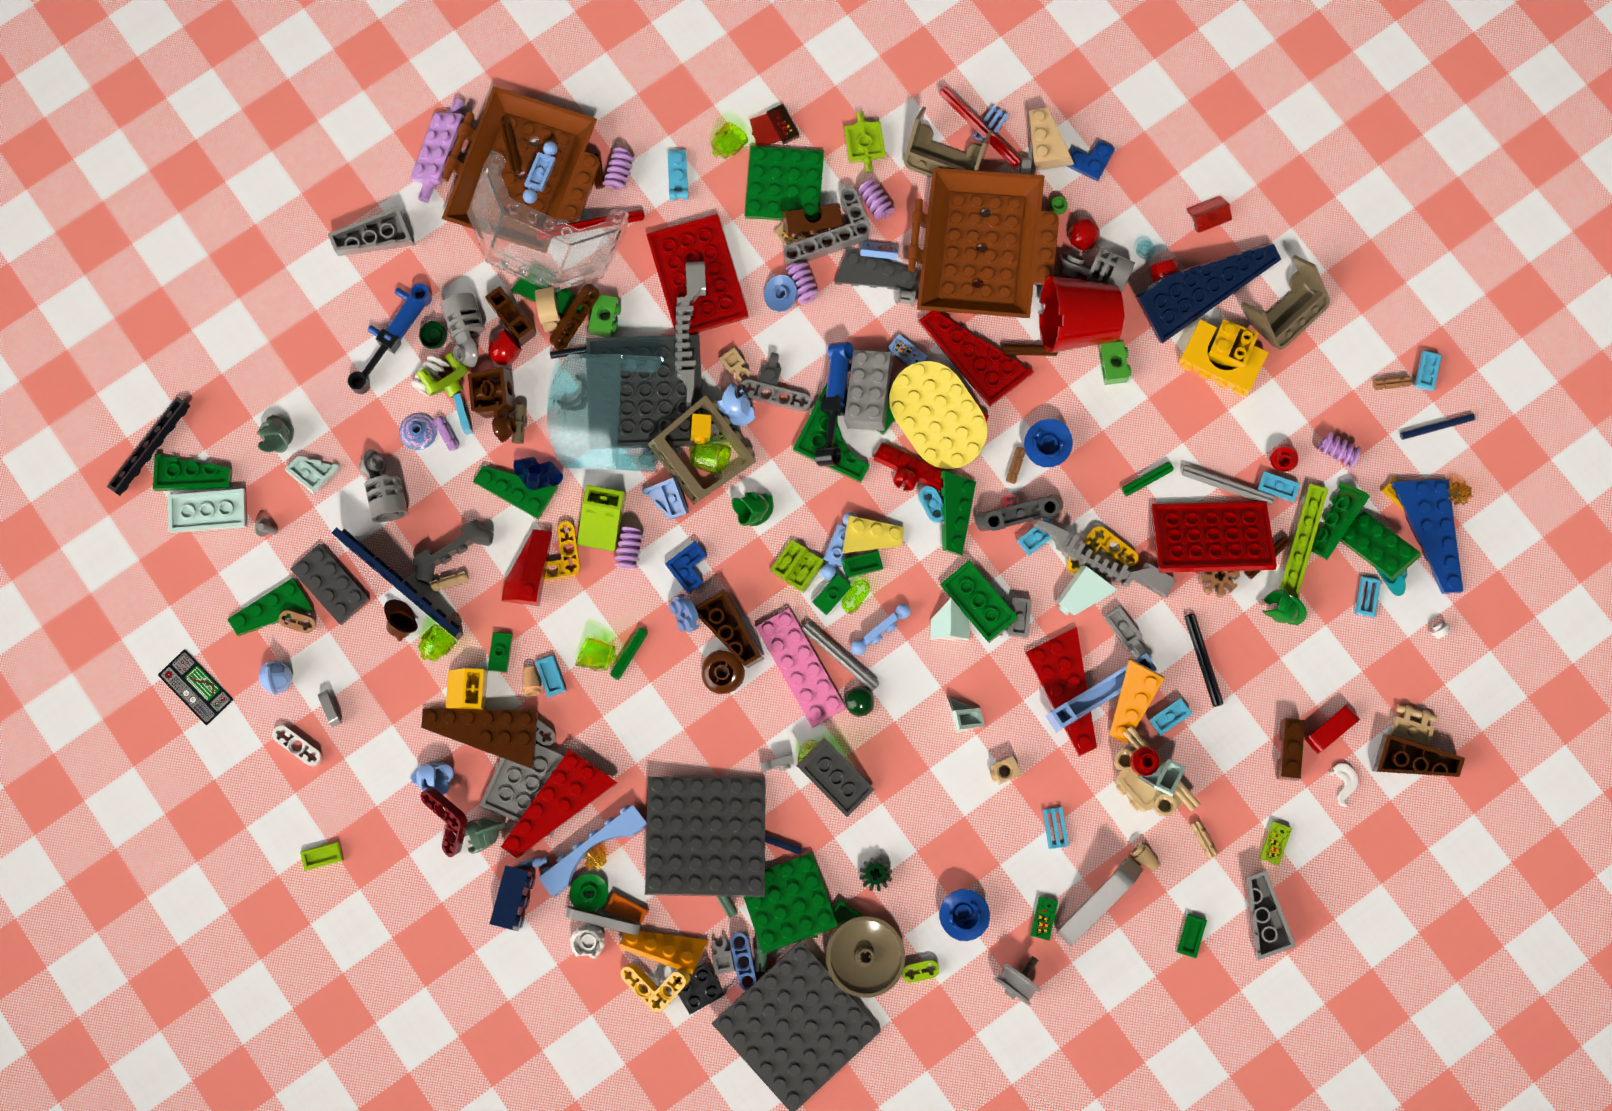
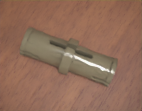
M515 405L514 420L516 423V433H513L512 443L524 444L525 427H527L525 422L526 405Z

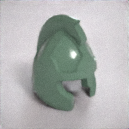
M272 414V416L267 418L266 422L261 424L257 432L264 440L260 441L257 447L267 453L274 451L277 453L285 452L293 439L291 424L286 419Z
M486 818L467 822L465 836L469 835L473 845L468 848V851L471 854H475L492 846L497 841L500 830L505 828L506 823H495Z

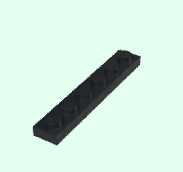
M179 397L175 398L107 485L109 489L119 496L128 489L134 477L139 475L145 463L152 458V454L163 444L166 436L174 430L180 418L187 413V409L190 407L188 403Z

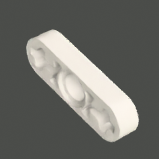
M278 726L273 730L272 737L274 741L305 764L315 767L322 762V753L289 728ZM280 731H286L284 734L292 739H290L288 742L287 740L280 738V735L278 733ZM295 741H301L303 745L302 749L298 752H295L292 748ZM306 751H308L311 754L316 753V761L312 760L309 762L310 757L304 753Z

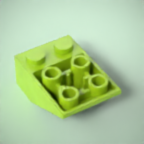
M586 485L577 545L615 552L626 501V495L623 491Z

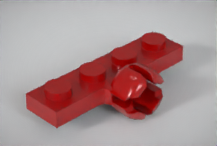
M881 443L873 460L896 471L893 482L897 488L900 489L902 483L905 482L906 485L903 491H911L916 483L922 482L941 491V488H943L941 472L944 470L890 445Z

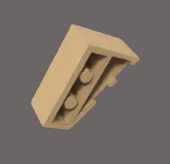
M1049 109L1030 110L1033 155L1037 170L1074 165Z

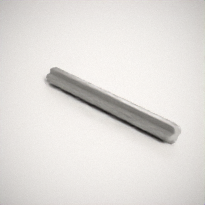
M1185 465L1182 470V475L1237 495L1255 501H1267V505H1271L1274 501V495L1203 470Z
M810 622L803 626V632L871 691H874L879 686V682Z

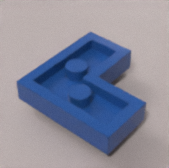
M1098 141L1091 156L1073 148L1070 155L1074 165L1066 167L1098 182L1115 148Z
M696 541L665 563L666 567L688 595L704 584L693 568L707 558V555Z

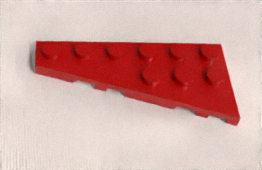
M930 311L918 322L989 407L1034 373L1030 368L1024 367L1017 360L1011 359L1003 354L1001 350L983 339L972 335L968 330L959 327L952 320L937 311Z
M1077 627L1025 652L1054 710L1087 691ZM1091 712L1064 728L1078 757L1097 748Z
M569 749L501 845V848L518 859L618 782Z

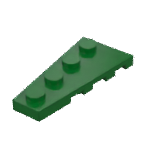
M1342 481L1338 485L1340 488L1338 494L1334 495L1331 501L1333 506L1330 513H1326L1324 517L1325 524L1323 528L1319 529L1311 552L1325 560H1328L1370 497L1366 492Z
M291 578L227 620L236 635L241 636L261 629L264 626L279 623V616L285 609H293L302 613L311 612L314 609L296 580ZM287 614L283 618H291V614Z

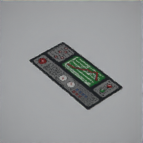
M185 649L158 674L164 683L205 725H208L233 701V698Z

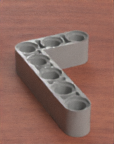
M853 187L844 188L841 191L840 198L848 224L786 246L784 249V261L788 266L799 262L805 263L869 239L870 223L858 193ZM846 196H852L853 199H852V200H846L844 197H846ZM858 212L860 216L853 217L851 213ZM863 228L867 232L862 234L857 230ZM845 234L848 235L849 238L844 240L841 239L840 236ZM830 241L832 244L826 246L823 244V242ZM807 246H812L814 248V251L808 252L805 250V248ZM795 253L797 254V256L795 258L788 257V254Z
M1128 856L1117 867L1112 876L1056 933L1072 946L1136 882L1144 869Z

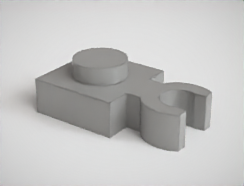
M792 755L762 762L760 767L762 772L778 768L780 771L790 769V765H793L794 761Z
M722 938L723 945L721 947L717 946V941H712V946L717 951V954L712 955L715 975L717 976L736 971L732 951H726L728 948L726 938Z

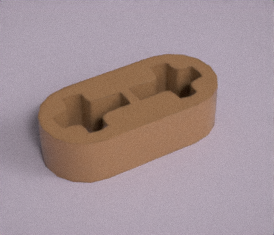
M285 609L279 616V622L282 626L302 633H310L316 626V620L313 616L293 609ZM291 614V618L295 619L296 621L290 620L289 623L285 622L286 619L283 618V616ZM308 619L312 626L304 628V624L299 621L305 622Z

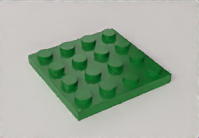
M751 146L745 218L783 221L782 211L804 209L806 220L809 222L815 221L818 217V206H820L824 151Z
M812 853L765 869V897H744L763 954L838 928Z

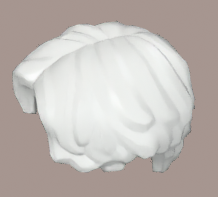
M583 924L577 927L570 937L572 952L575 953L576 957L589 955V957L596 959L606 944L604 933L600 930V927L592 924Z

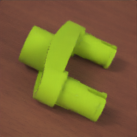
M453 351L444 358L454 371L443 379L435 381L426 367L416 373L426 387L425 390L429 396L445 391L452 398L464 389L459 380L464 377L469 369L462 362L455 360Z

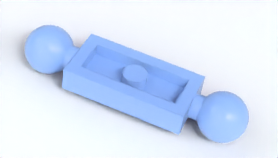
M548 141L543 145L544 154L537 153L524 183L525 187L529 189L524 191L523 200L528 204L536 202L538 198L536 191L543 193L555 165L556 159L552 156L557 153L558 147L553 141Z
M848 512L843 516L844 526L840 524L836 526L823 560L827 561L828 564L824 565L821 569V575L825 579L834 578L836 575L835 565L842 567L841 560L847 555L842 554L847 519L849 516L857 517L852 512Z
M899 604L896 607L895 613L887 617L865 635L862 640H855L851 644V651L855 655H862L866 651L867 645L869 646L871 643L873 645L877 644L883 638L882 634L886 631L890 633L898 626L896 623L900 618L906 619L910 616V607L907 604Z

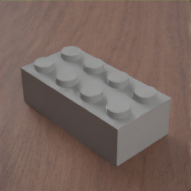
M853 350L844 417L847 429L885 431L894 362L891 352Z

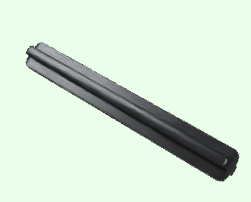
M1189 614L1185 616V621L1213 707L1223 705L1224 702L1196 615Z

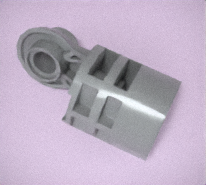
M1103 248L1098 252L1093 265L1085 263L1084 259L1077 254H1060V261L1063 266L1061 271L1066 275L1077 277L1078 273L1087 276L1086 281L1114 284L1120 288L1121 293L1135 265V262ZM1111 266H1113L1114 269H1113V271H1112L1110 277H1108L1107 274H1108V272H1109Z
M460 293L446 298L441 302L440 306L450 332L451 340L457 343L453 350L455 360L472 368L476 365L479 354L473 339L479 337V334L486 329L474 294Z
M367 450L359 463V470L363 476L367 477L364 486L372 521L389 522L405 517L408 514L400 476L385 475L386 464L383 457L375 450Z

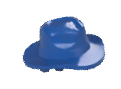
M1056 419L1038 421L1030 427L1024 439V448L1027 456L1033 463L1041 467H1055L1063 463L1069 457L1073 445L1072 435L1068 427Z
M961 889L950 893L943 900L939 909V920L943 929L950 937L959 941H971L981 936L988 928L990 911L985 900L977 892Z

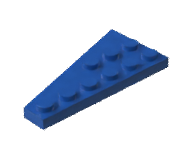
M1449 479L1392 482V489L1396 491L1398 500L1407 515L1406 519L1418 544L1421 545L1425 553L1423 555L1433 570L1432 574L1441 593H1462L1463 584Z

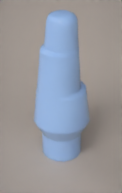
M538 856L520 862L519 867H542L549 864L548 857Z

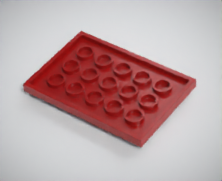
M718 214L646 234L674 330L676 327L677 297H685L687 295L685 262L704 261L706 296H699L691 305L694 311L690 320L689 335L749 318Z
M1267 501L1151 505L1159 573L1276 570L1277 563Z

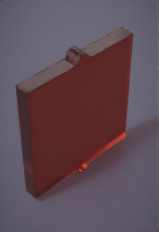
M780 109L750 119L752 135L755 138L756 146L764 147L788 138L785 129L786 123L783 121Z

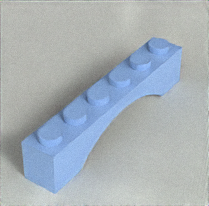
M1147 653L1135 660L1153 671L1157 670ZM1128 665L1051 711L1046 718L1055 732H1059L1120 694Z
M627 805L619 811L620 815L618 817L608 819L603 824L605 827L600 831L596 829L588 835L589 839L584 843L580 841L572 847L573 851L570 854L560 856L556 860V865L552 868L548 866L540 872L541 876L538 879L553 898L571 885L577 866L593 848L611 839L634 837L647 827V822L634 805L631 807Z

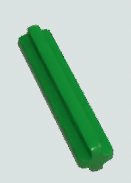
M1166 462L1126 484L1121 490L1125 496H1129L1169 474L1174 468L1170 462Z
M638 628L611 671V677L616 680L621 678L648 635L646 630Z

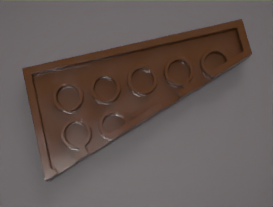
M423 708L421 728L534 770L538 711Z

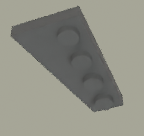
M847 249L835 284L870 286L871 288L885 287L898 290V287H901L903 290L912 291L918 272H909L908 268L875 257L861 256L859 252Z

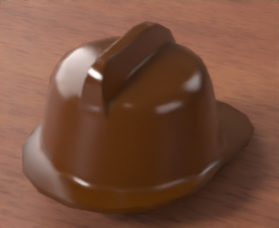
M396 599L385 603L384 613L387 619L386 628L389 634L396 637L398 641H402L403 638L417 630L418 625L413 611L406 603Z

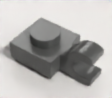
M771 352L769 365L763 364L758 382L778 386L781 368H777L778 353Z

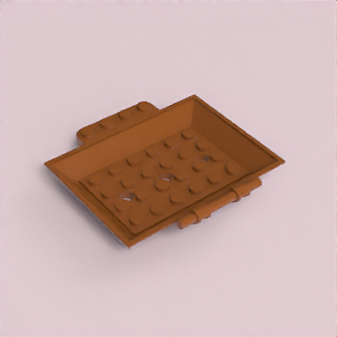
M493 86L477 129L474 130L470 126L474 114L467 112L465 120L461 123L457 132L458 138L452 153L446 160L445 171L441 179L448 182L452 172L458 175L441 219L547 253L552 238L539 240L536 235L537 229L556 226L558 221L565 223L579 221L600 168L598 157L585 152L597 118ZM507 122L512 126L521 169L527 173V176L537 153L544 154L543 145L546 142L553 141L558 147L557 153L552 156L555 157L556 162L543 193L536 191L538 198L532 204H528L523 200L524 191L529 189L524 184L527 176L524 179H519L510 170L501 125ZM466 139L471 144L464 162L461 163L457 158ZM532 139L540 140L537 146L530 145ZM511 204L514 206V210L506 212L505 207Z
M933 168L928 215L922 211L923 199H916L915 210L912 211L911 220L913 224L911 245L908 247L907 254L909 272H915L916 262L922 264L917 310L1030 318L1033 285H1043L1046 277L1054 276L1059 217L1054 212L1041 211L1045 175ZM982 210H989L991 212L988 217L980 215ZM920 227L926 228L924 250L918 247ZM979 245H985L987 250L981 253L976 248ZM975 280L983 282L980 288H975L972 284Z

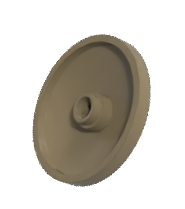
M869 916L856 917L842 923L831 935L826 947V966L831 979L844 992L862 998L876 997L890 990L901 977L905 966V949L899 934L887 922Z

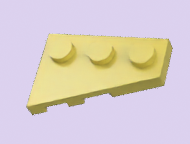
M849 516L842 554L902 546L904 527Z

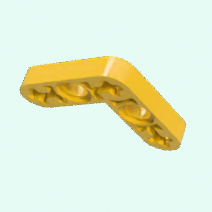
M568 521L560 523L557 528L561 560L547 562L544 582L574 577L580 573L581 566L576 531L572 523ZM565 526L571 529L568 535L569 539L573 538V540H566L564 532H561ZM568 544L574 546V551L571 554L564 552V547ZM565 558H572L573 565L577 566V568H574V572H570L567 567H570V563ZM550 566L558 568L556 575L551 576L548 574L547 571Z
M1102 526L1094 527L1083 540V543L1089 545L1093 550L1089 557L1091 559L1101 549L1122 566L1126 564L1129 566L1128 568H1132L1138 562V554ZM1094 532H1102L1103 539L1099 538L1095 544L1091 542L1096 536ZM1112 542L1117 543L1119 551H1110L1109 544ZM1122 549H1125V550H1126V551H1124V553H1123V554H1125L1126 556H1130V555L1133 556L1132 560H1133L1134 562H1131V561H1130L1129 563H1127V562H1126V557H1125L1124 555H1121L1120 558L1118 557V555L1121 553ZM1069 558L1066 563L1067 570L1072 574H1076L1079 568L1073 569L1071 567V561L1073 560Z
M634 963L627 964L622 968L620 974L623 981L654 1012L664 1010L690 981L688 971L678 968L658 987ZM679 976H680L682 979H681V981L677 984L675 981H676V980L679 978ZM641 983L648 987V992L641 988ZM665 986H669L672 989V995L667 993ZM662 997L663 1000L658 1004L657 1000Z

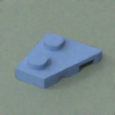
M676 477L642 490L645 495H648L654 501L658 508L663 510L670 520L689 513Z

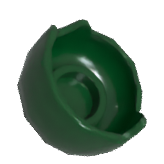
M427 322L419 331V339L422 345L428 349H438L447 341V330L439 322Z
M863 686L852 688L845 698L846 708L852 715L857 717L866 716L874 707L872 692Z

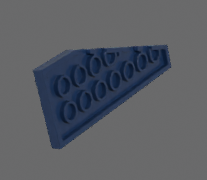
M1268 243L1166 274L1137 294L1136 298L1158 341L1164 343L1279 262L1281 257L1275 245Z
M336 527L332 531V534L454 638L457 640L461 638L463 634L459 631L461 629L459 625L453 620L449 623L445 619L447 615L440 609L435 611L430 607L432 603L423 596L421 599L416 595L418 591L407 581L402 583L404 579L393 569L388 571L389 567L378 557L374 559L375 555L359 540L357 541L346 529L341 531Z

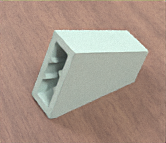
M1082 565L1055 603L1059 605L1058 610L1065 615H1076L1111 595L1117 589L1090 568Z

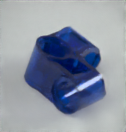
M531 456L517 459L513 463L516 475L519 476L530 490L556 486L563 480V474L552 461L539 464L536 458Z

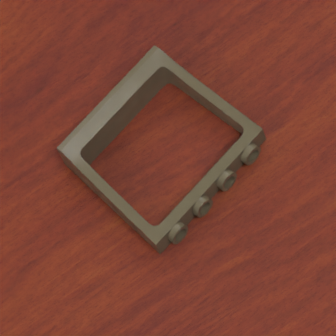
M706 395L647 444L673 478H677L680 488L693 505L757 462L752 456L753 450L741 442L742 437L740 433L732 430L729 426L730 420L725 415L722 416L719 413L717 403L714 400L710 401ZM699 408H703L708 415H711V420L743 460L741 466L707 489H703L665 440V437Z

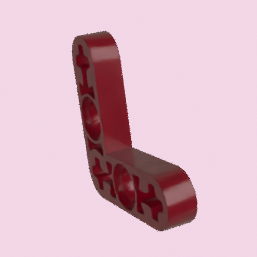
M429 787L421 792V800L431 811L446 822L442 850L448 857H453L460 853L468 822L467 817L439 791Z

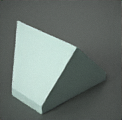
M952 598L931 619L930 639L969 640V619Z
M947 697L955 733L985 727L981 708H975Z
M1167 759L1166 762L1159 765L1154 774L1149 776L1140 775L1137 778L1153 788L1173 796L1186 767L1171 759Z

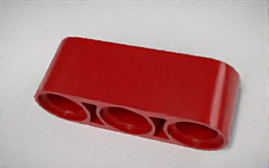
M1346 704L1304 740L1318 755L1356 724L1360 718Z

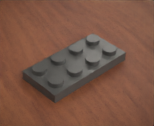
M318 544L291 568L292 572L340 625L345 623L370 601L366 594L321 544Z
M825 738L796 765L846 817L874 790Z

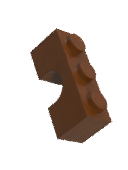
M834 203L818 206V217L813 222L806 220L804 209L782 211L785 234L797 237L802 236L801 232L808 231L809 234L820 233V229L830 231L843 226L840 204Z
M501 286L485 296L489 306L521 346L536 336L534 328L523 314L519 313Z
M1290 718L1281 720L1279 740L1282 741L1281 756L1278 759L1276 779L1290 781L1301 779L1305 720Z

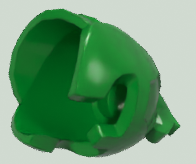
M746 492L745 497L732 499L733 510L738 514V522L742 526H758L763 524L773 512L774 503L772 495L769 496L766 493Z
M1284 588L1275 590L1264 598V602L1269 605L1273 603L1278 604L1276 609L1262 611L1266 616L1273 618L1278 623L1298 626L1307 617L1305 605Z

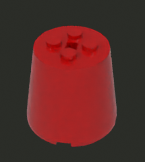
M1057 276L1045 278L1039 303H1043L1042 314H1039V329L1045 350H1049V353L1119 340L1125 314L1122 294L1117 285Z

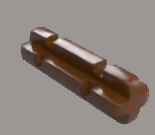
M593 153L600 162V168L594 184L596 189H602L605 185H603L604 175L600 153Z

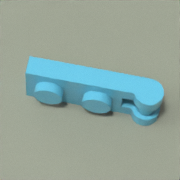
M686 150L668 151L670 201H675L677 198L689 200ZM675 188H682V191H675Z

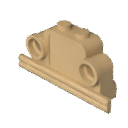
M1133 726L1128 728L1123 734L1131 743L1120 750L1114 758L1115 767L1121 771L1115 779L1116 789L1123 796L1126 795L1130 799L1129 804L1136 811L1139 809L1142 812H1147L1153 808L1157 815L1169 816L1184 803L1192 812L1200 805V802L1181 781H1179L1173 796H1170L1137 778L1140 775L1136 774L1131 768V754L1137 748L1150 746ZM1159 757V760H1160L1159 765H1160V764H1162V763H1164V762H1163V760Z

